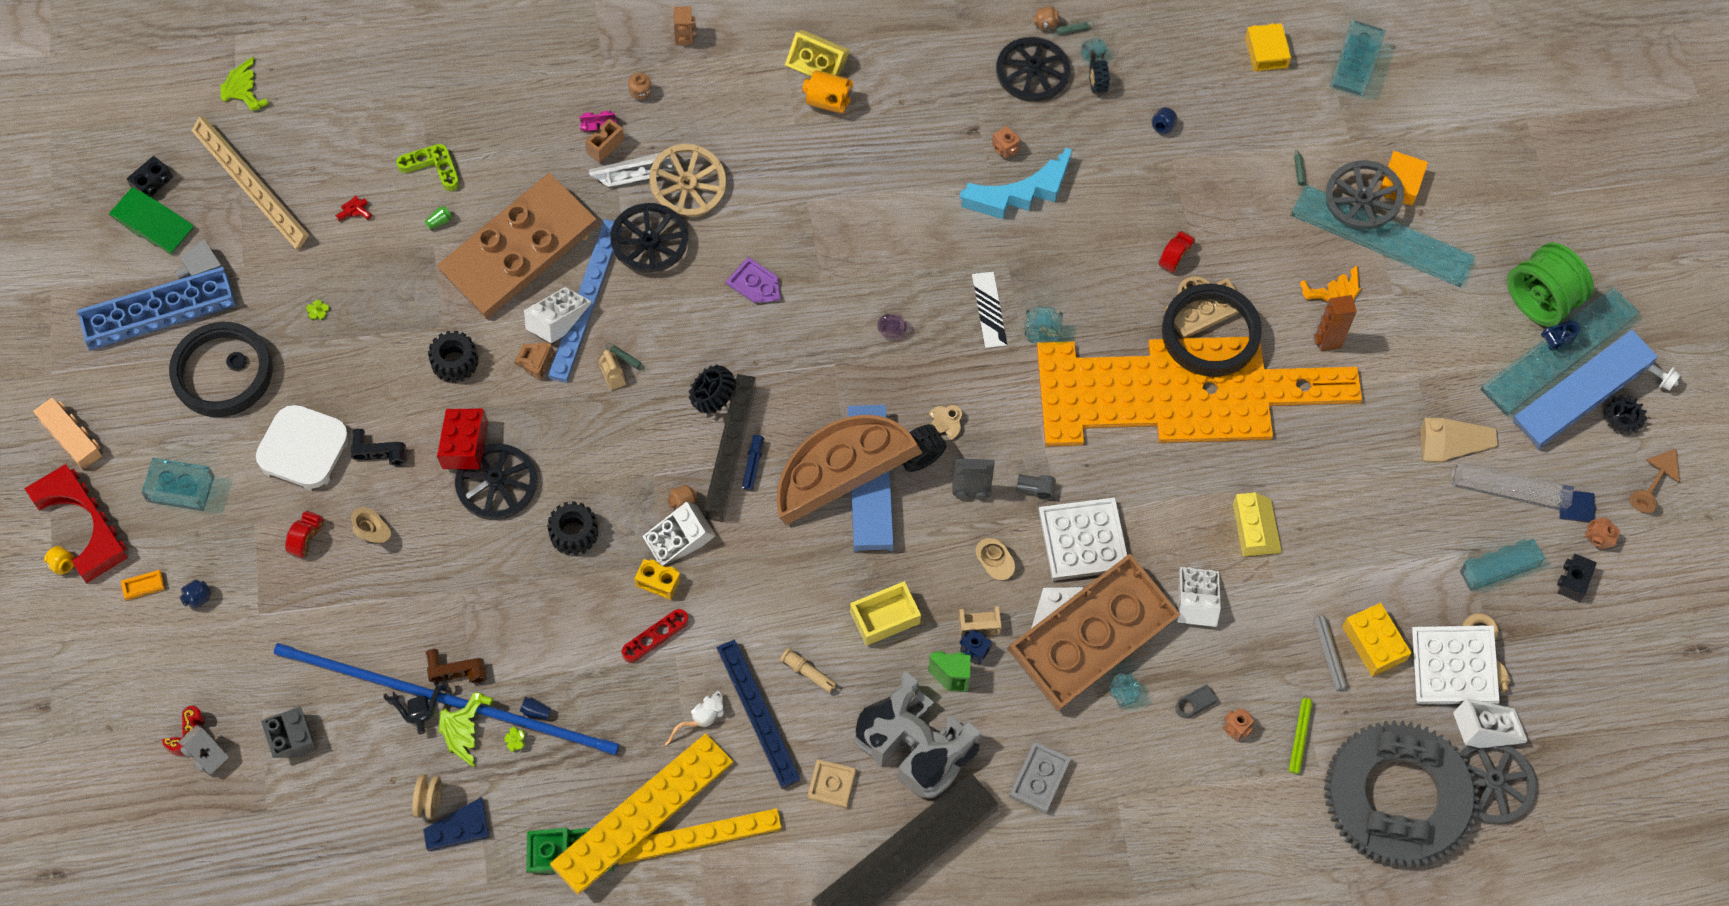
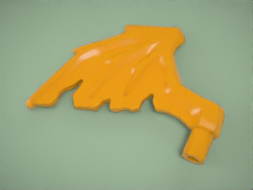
M1356 265L1350 270L1351 278L1349 281L1348 277L1342 274L1338 276L1337 282L1332 280L1327 284L1328 290L1324 287L1311 289L1306 280L1299 283L1302 294L1307 300L1323 299L1328 302L1330 298L1352 295L1354 300L1361 290L1359 288L1358 266Z

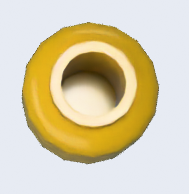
M55 546L45 554L44 564L55 574L63 575L73 569L74 565L71 561L75 558L63 546Z

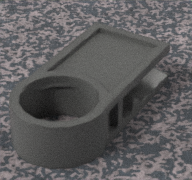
M1206 684L1181 697L1176 704L1175 710L1180 717L1191 718L1193 715L1215 704L1217 699ZM1181 702H1188L1192 705L1193 711L1191 713H1184L1180 710L1179 704Z

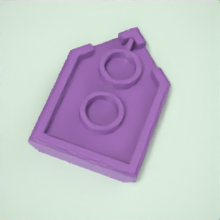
M749 257L725 282L754 303L781 300L778 277Z

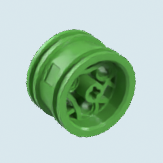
M1549 242L1541 246L1532 254L1530 260L1518 264L1507 276L1508 290L1517 307L1529 319L1546 327L1559 324L1569 315L1572 308H1578L1589 300L1594 291L1593 278L1586 264L1574 251L1555 242Z

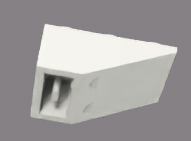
M564 287L524 310L525 328L544 340L553 343L567 334L589 307L591 301Z
M685 502L643 535V538L657 562L665 567L701 548L716 535L699 507L690 502Z
M1180 567L1177 611L1180 613V616L1177 618V622L1217 627L1220 613L1219 571Z

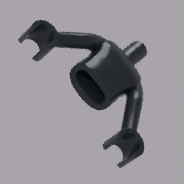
M443 678L441 685L435 680V689L430 701L427 696H419L408 700V713L398 701V695L394 691L390 699L386 693L383 697L388 704L396 707L407 723L416 724L417 733L421 735L426 733L424 722L434 716L436 701L440 691L447 690L449 684L445 678Z

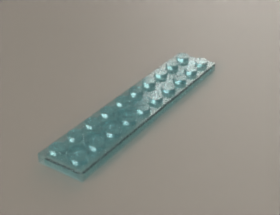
M1306 184L1291 213V216L1458 287H1461L1475 257L1472 254L1393 221L1374 229L1349 227L1332 215L1326 203V193ZM1351 203L1336 204L1338 209L1345 215L1355 206ZM1360 208L1353 217L1356 220H1369L1363 208ZM1374 214L1375 219L1382 217L1377 214Z
M1612 287L1570 319L1577 322L1580 326V331L1574 342L1557 350L1550 351L1546 339L1542 340L1484 384L1480 390L1508 416L1636 318L1640 312Z

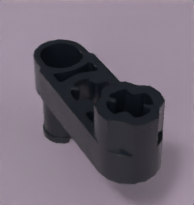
M357 428L352 431L353 445H351V458L353 460L389 459V464L396 467L406 464L405 443L365 444V430Z

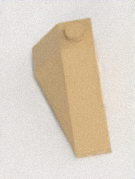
M1424 418L1420 426L1423 462L1442 463L1451 458H1460L1465 454L1478 453L1498 446L1496 428L1445 418Z

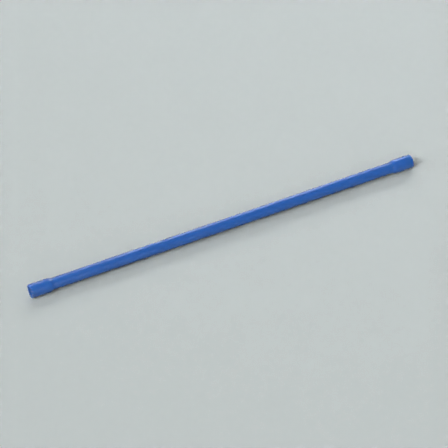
M277 643L274 648L275 655L299 660L413 695L427 696L428 699H431L434 690L300 651L284 644ZM440 692L437 698V702L461 709L465 708L469 701ZM481 704L476 710V713L596 748L599 751L612 755H617L619 750V743L591 737Z

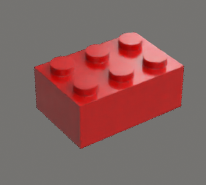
M483 408L446 409L437 452V458L442 469H480L488 428V419Z

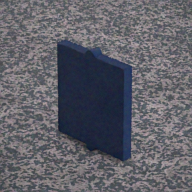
M1559 490V519L1587 523L1594 520V510L1596 509V506H1594V493Z

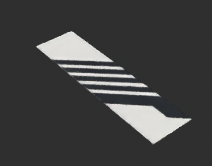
M994 272L972 274L985 348L1006 346L1007 340Z

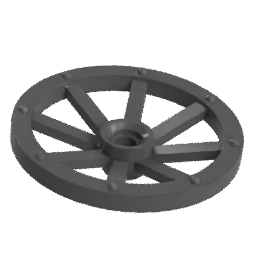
M1360 160L1343 165L1332 174L1326 187V203L1332 215L1341 223L1356 229H1374L1389 223L1399 213L1403 203L1404 191L1399 177L1389 167L1375 161ZM1360 169L1377 171L1368 187L1363 185ZM1354 170L1358 189H1354L1340 178ZM1382 174L1393 184V186L1373 192ZM1334 185H1338L1354 197L1333 198L1332 191ZM1396 191L1397 199L1394 206L1375 200V198ZM1356 203L1347 215L1342 213L1336 206V204ZM1370 205L1389 212L1375 219ZM1362 207L1365 209L1369 220H1356L1353 217Z
M1468 745L1460 752L1463 753L1461 755L1462 759L1477 751L1486 769L1484 771L1470 764H1465L1472 767L1469 771L1470 773L1482 777L1481 780L1477 781V785L1474 788L1482 786L1485 788L1477 804L1478 809L1474 811L1477 813L1475 819L1483 823L1496 825L1506 824L1521 817L1532 804L1536 791L1535 776L1525 757L1509 745L1487 748ZM1485 750H1495L1503 753L1496 769H1493ZM1509 757L1522 769V772L1502 773ZM1525 778L1527 783L1526 797L1505 781ZM1501 788L1522 803L1514 812L1507 813ZM1491 792H1495L1500 815H1489L1481 812Z

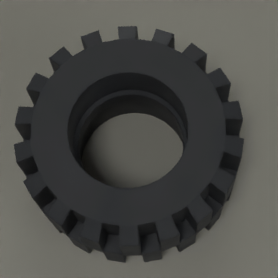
M446 331L445 335L439 334L438 339L434 338L432 340L433 344L429 345L430 350L428 351L429 361L434 374L439 379L444 378L445 382L452 380V383H457V380L465 381V377L470 378L471 372L475 373L476 366H478V355L472 339L469 336L466 337V334L463 332L459 334L458 331H454V333ZM453 352L463 354L456 361L444 360L448 354Z
M923 425L909 432L919 445L922 454L902 465L907 472H915L931 465L944 453L947 447L946 442L934 425Z
M572 501V504L565 502L562 507L560 505L557 506V511L553 510L551 512V517L548 518L547 524L549 537L554 548L557 547L561 553L565 551V555L573 553L574 556L578 555V552L585 553L586 548L590 550L592 543H596V536H598V526L594 512H591V508L588 506L585 508V505L581 502L577 505L575 501ZM570 523H580L584 526L580 532L572 535L562 531Z

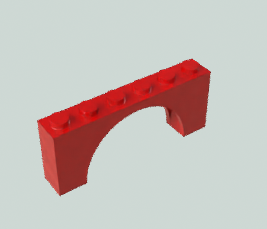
M67 464L24 489L39 511L52 505L72 504L84 508L91 514L93 533L90 542L84 551L71 561L85 583H88L128 559L125 551L128 549L122 540L117 542L115 539L118 534L112 525L109 527L106 525L105 522L108 519L102 511L98 513L96 510L99 506L93 496L88 498L86 495L89 493V490L83 482L79 484L77 479L80 477L75 469L70 470Z

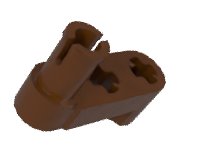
M438 649L426 651L429 682H434L435 680L440 682L443 681V678L447 681L468 676L470 683L475 684L487 680L485 664L482 658L440 665Z

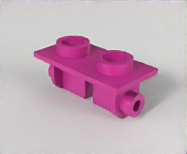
M602 111L598 115H594L592 112L583 113V116H579L580 121L584 122L580 123V128L585 132L597 131V124H600L601 127L609 118L611 120L616 118V115L611 111Z

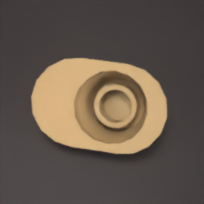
M360 507L351 514L352 530L356 537L374 543H383L389 540L391 531L375 511L370 508Z
M995 538L982 539L977 544L975 550L978 560L987 573L997 580L1010 578L1015 570V562L1005 543Z

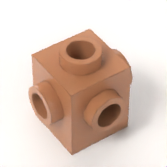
M1006 126L993 134L992 145L995 151L1006 159L1009 156H1014L1019 151L1020 137Z
M1603 517L1591 520L1587 526L1585 537L1593 545L1604 549L1615 546L1621 530L1612 524L1609 519Z
M1240 707L1235 712L1231 710L1224 718L1226 722L1222 729L1237 742L1243 736L1246 738L1253 731L1252 725L1255 720H1253L1252 715L1248 711L1242 710Z

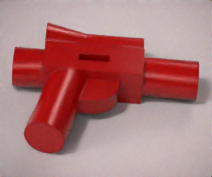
M355 195L350 201L341 205L343 211L336 214L335 217L338 221H341L346 217L362 215L366 220H369L372 214L364 209V206L368 204L366 199L359 200Z

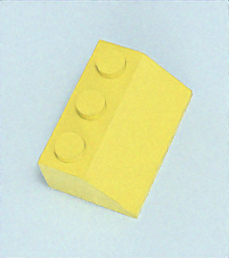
M801 30L795 34L785 65L809 76H812L814 70L839 76L845 66L850 50Z
M1256 492L1236 494L1233 501V509L1243 557L1281 553L1271 499Z

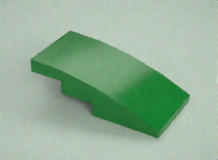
M133 187L108 214L136 236H141L152 245L159 246L169 255L175 251L194 228L184 218Z
M566 827L527 831L526 872L556 873L550 866V863L586 834L590 828L569 830ZM612 866L608 871H614V866Z

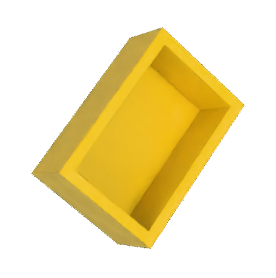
M1378 603L1346 618L1342 626L1372 677L1406 662L1411 655L1410 649L1382 603Z

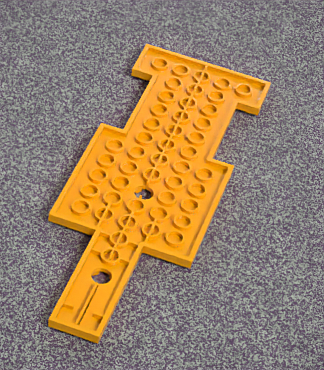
M1249 337L1179 338L1178 340L1189 353L1198 358L1209 361H1222L1238 355L1248 344ZM1163 339L1148 340L1149 356L1076 358L1074 341L1037 342L1045 446L1083 445V428L1157 426L1159 443L1272 440L1273 432L1269 406L1361 403L1362 401L1357 367L1264 369L1261 341L1254 357L1245 367L1235 373L1220 377L1202 376L1186 370L1170 356ZM1299 380H1306L1311 388L1308 391H1302L1296 386V383ZM1208 382L1215 384L1217 387L1216 393L1208 394L1203 389V385Z

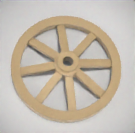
M678 144L667 148L657 156L651 167L649 185L658 204L673 209L681 217H697L710 212L721 201L726 187V176L722 164L710 151L698 145ZM676 153H692L687 172L683 171L675 155ZM698 155L704 157L712 164L698 174H693ZM670 157L680 177L658 168L666 158ZM716 170L719 186L697 182ZM656 175L678 184L659 191ZM695 189L717 192V194L708 204H705ZM678 190L682 191L678 206L671 204L663 197ZM687 192L691 194L700 206L699 208H683Z

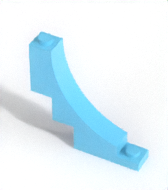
M1065 148L1063 154H1059L1057 161L1050 159L1037 173L1016 183L1001 186H983L967 183L966 189H962L960 193L961 207L1003 219L1008 205L1029 211L1034 196L1055 202L1070 162L1072 149Z

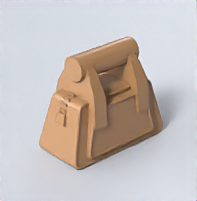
M523 344L514 364L523 367L528 374L537 380H542L554 354L552 344Z

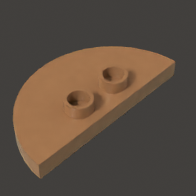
M857 415L830 423L808 437L796 449L784 467L777 489L776 502L779 517L785 525H788L922 454V451L911 434L902 425L889 418L876 415Z

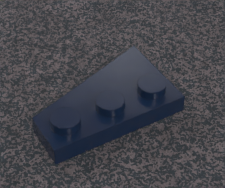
M482 797L423 829L427 851L489 838Z

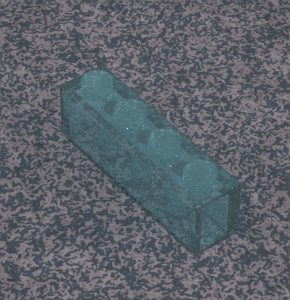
M1523 539L1514 546L1509 547L1507 545L1500 548L1498 552H1487L1481 558L1466 560L1460 573L1469 590L1473 591L1539 567L1545 558L1534 539L1528 541Z

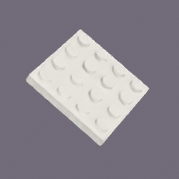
M1115 497L1039 507L1038 512L1052 581L1102 575L1127 556Z
M1494 626L1412 627L1416 704H1462L1467 698L1499 704Z

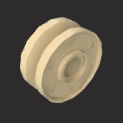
M420 774L415 785L412 801L413 817L420 818L425 809L427 819L433 820L435 818L441 798V777L433 776L429 784L428 776Z

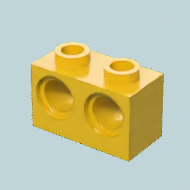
M643 559L634 578L636 587L672 600L681 581L680 572L670 566L668 568L664 567L652 559L650 561ZM648 572L654 573V575L650 577L645 576V574ZM665 579H671V580H672L671 583H668V584L663 583V581H664Z

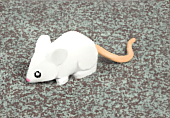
M717 691L711 698L707 695L703 700L704 703H699L691 712L694 722H682L677 725L665 745L667 746L680 727L684 725L708 727L715 721L716 717L723 716L724 708L721 692Z

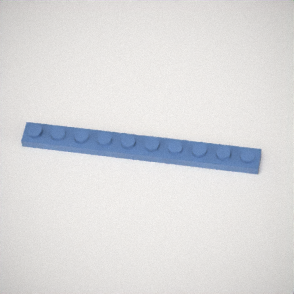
M604 219L578 294L590 300L591 304L567 334L562 337L548 375L549 379L568 382L614 253L610 240L614 221ZM621 226L620 229H619V231H618V235H617L618 238H619V236H620V233H621V230H622L623 226Z

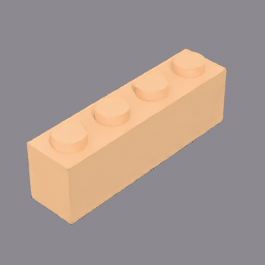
M50 398L33 412L79 467L85 470L102 457L99 452L101 447L94 439L90 441L88 438L90 436L83 426L79 428L76 425L78 421L72 414H66L65 411L67 409L61 401L57 403L53 398Z

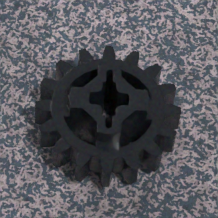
M1620 395L1619 398L1613 397L1606 405L1604 420H1609L1607 426L1613 425L1614 432L1618 429L1620 434L1626 431L1630 435L1632 431L1637 433L1644 426V422L1647 419L1644 415L1647 411L1641 409L1643 403L1637 404V398L1631 400V396L1628 395L1625 399L1623 395Z

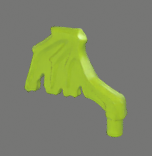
M254 57L249 58L234 70H230L225 82L220 84L222 101H227L231 98L243 100L251 111L260 110L261 107L269 105L266 98L257 101L253 97V93L249 91L253 89L254 81L251 79L254 77V71L247 70V68L253 66Z
M474 692L465 708L449 712L447 709H443L440 711L439 733L443 734L449 752L453 751L472 767L475 766L474 756L468 754L464 746L469 749L475 747V738L471 735L475 734V723L471 722L469 718L475 717L476 710L482 703L491 706L494 698L479 692Z

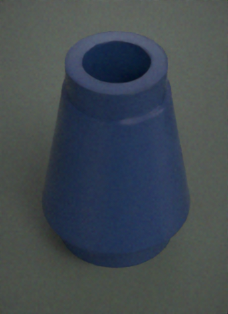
M525 696L519 712L524 713V716L547 720L551 708L533 697L528 698Z

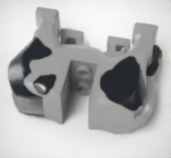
M904 671L901 675V686L893 691L888 698L865 707L860 713L856 725L855 744L862 751L870 755L881 767L904 744V748L911 754L898 767L897 780L921 798H935L951 785L960 768L976 757L979 752L980 745L978 742L981 740L982 733L969 722H966L963 726L952 716L947 718L946 730L943 729L940 733L932 732L928 725L920 718L925 716L927 711L933 709L934 702L919 690L915 700L910 703L914 693L919 689V682L908 672Z

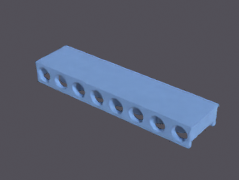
M220 267L77 310V314L79 315L83 330L84 341L90 351L236 307L237 305L228 275H226L224 268Z
M1630 330L1516 414L1513 423L1519 426L1536 445L1535 448L1539 450L1654 365L1658 356L1633 330Z
M886 405L848 406L847 417L876 415L886 418ZM888 471L851 491L854 553L858 552V550L889 549V551H893L890 473Z

